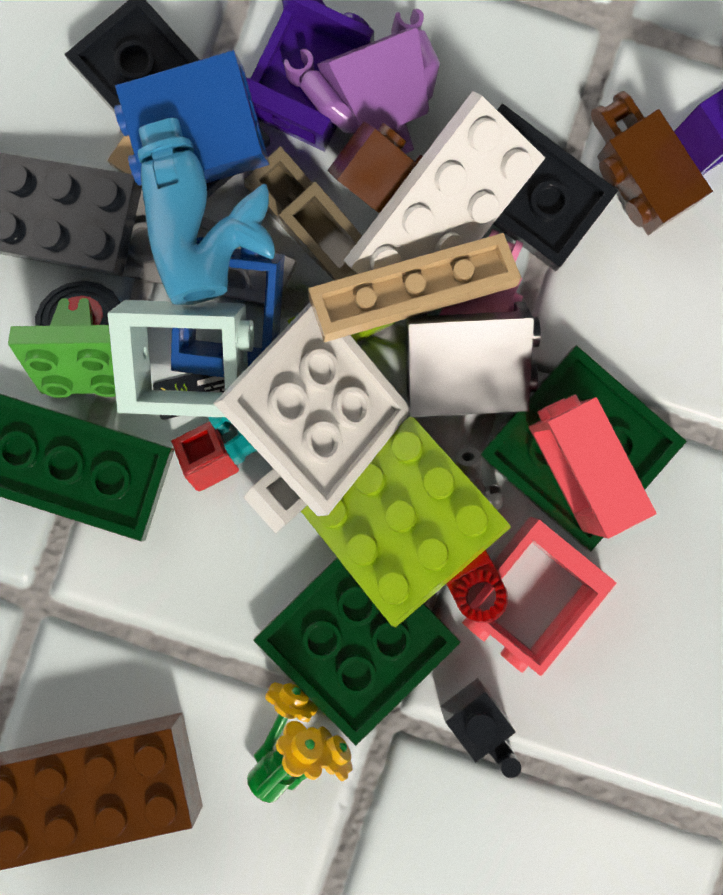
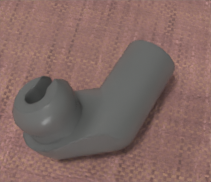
M472 447L459 450L456 454V465L497 510H500L504 506L501 486L498 484L484 486L479 451Z

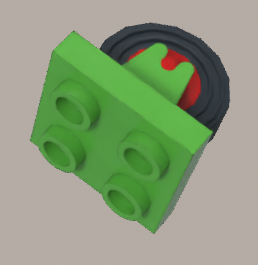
M84 280L66 283L51 291L40 303L35 315L36 326L10 327L8 345L41 394L56 398H65L71 394L93 393L103 397L116 396L108 312L121 302L109 288L97 282Z

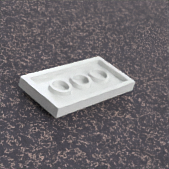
M472 91L344 261L351 269L360 274L480 240L543 162L545 157L482 95Z

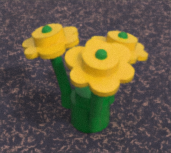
M276 682L272 683L265 695V699L274 705L278 716L265 742L254 753L257 764L247 776V783L251 792L261 801L272 803L287 789L295 790L306 778L311 780L317 779L321 775L323 768L329 774H335L340 781L346 780L348 773L353 770V766L351 763V752L345 740L339 735L332 736L330 731L324 726L318 729L314 727L306 729L298 721H291L285 726L288 719L297 718L300 721L309 722L311 717L317 713L318 707L313 701L309 700V697L297 685L292 683L284 685Z

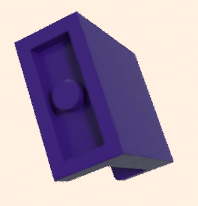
M282 0L283 12L251 78H247L256 115L259 121L325 152L337 126L331 122V119L321 114L315 108L301 87H296L288 81L284 60L287 59L292 68L302 69L305 65L301 60L300 50L307 49L313 56L314 71H319L318 63L373 42L374 30L369 27V24L362 17L351 12L339 13L327 7L322 0Z

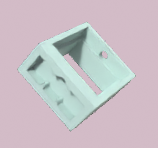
M124 300L108 312L117 413L225 417L213 404L223 392L152 390L147 327L222 329L224 384L226 391L248 368L247 352H252L254 346V323L252 320H246L245 304L202 302L185 306L172 304L171 301Z

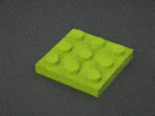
M414 417L407 418L398 427L329 515L317 516L308 505L301 510V513L391 626L397 627L511 528L506 519Z

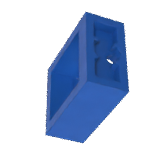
M197 237V244H199L204 237ZM241 247V249H235L232 253L229 267L266 271L262 348L253 347L252 352H247L249 367L280 334L285 254L275 253L274 258L269 259ZM172 328L171 371L224 377L222 343L196 340V329Z

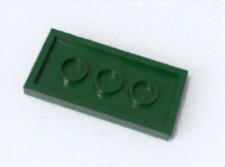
M0 393V497L140 542L145 541L173 457L174 448Z

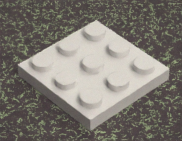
M311 303L291 321L213 403L317 516L329 515L410 414L409 405L351 335L324 343Z

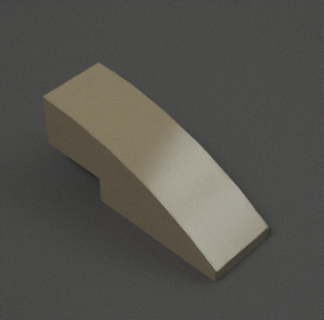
M280 146L268 157L270 165L252 171L244 179V186L252 193L262 184L267 185L269 191L267 211L334 281L358 274L346 264L344 259L362 237L361 233L317 182L312 183Z

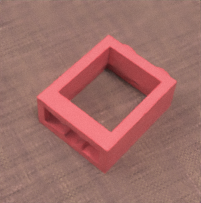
M575 394L567 399L563 398L537 412L541 420L528 427L583 532L609 539L657 514L597 397L580 402Z
M529 517L493 561L501 579L528 546L533 543L581 582L582 586L531 649L497 621L477 623L466 617L462 623L484 642L490 635L504 646L500 655L520 672L523 673L529 666L542 676L617 582L541 520ZM478 583L471 588L468 593V602L472 609L483 612L480 605L494 590L492 585Z

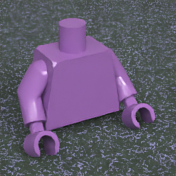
M413 9L410 17L411 25L403 22L400 13L396 12L391 35L318 63L319 71H314L313 56L307 49L300 50L301 60L305 65L304 68H292L287 59L284 60V66L288 81L296 87H301L315 108L321 114L331 119V122L344 133L354 134L363 121L377 130L382 123H385L406 141L401 150L407 154L413 151L414 147L406 123L428 114V101L433 97L440 62L426 32L420 30L424 20V13L420 9Z

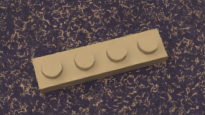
M501 233L308 288V297L325 343L517 287L521 280V275L505 235Z

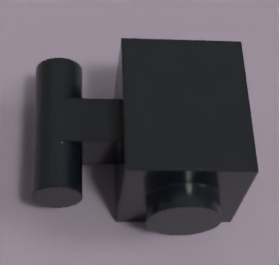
M477 678L440 706L444 721L475 763L489 753L505 777L515 778L521 772V764L511 745L506 740L516 731L506 714L479 678Z

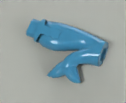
M166 118L139 128L143 147L138 150V158L142 163L141 183L148 237L159 276L172 304L194 305L225 294L228 288L230 258L238 247H243L269 259L274 258V242L270 233L262 226V221L265 218L269 205V191L266 184H262L243 198L233 208L231 214L213 226L202 241L197 244L199 228L206 209L207 185L201 163L193 153V144L188 138L183 137L180 122L177 118Z

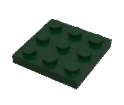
M575 345L541 382L537 392H533L530 395L529 411L515 412L480 452V456L584 549L591 552L604 537L581 530L528 427L541 420L537 412L563 398L567 399L575 394L580 402L597 397L644 490L687 441L581 348Z
M337 557L253 639L355 746L461 643L459 638L425 603L397 627L391 626Z

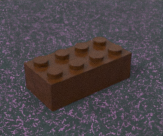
M183 712L0 752V870L192 829L203 805Z

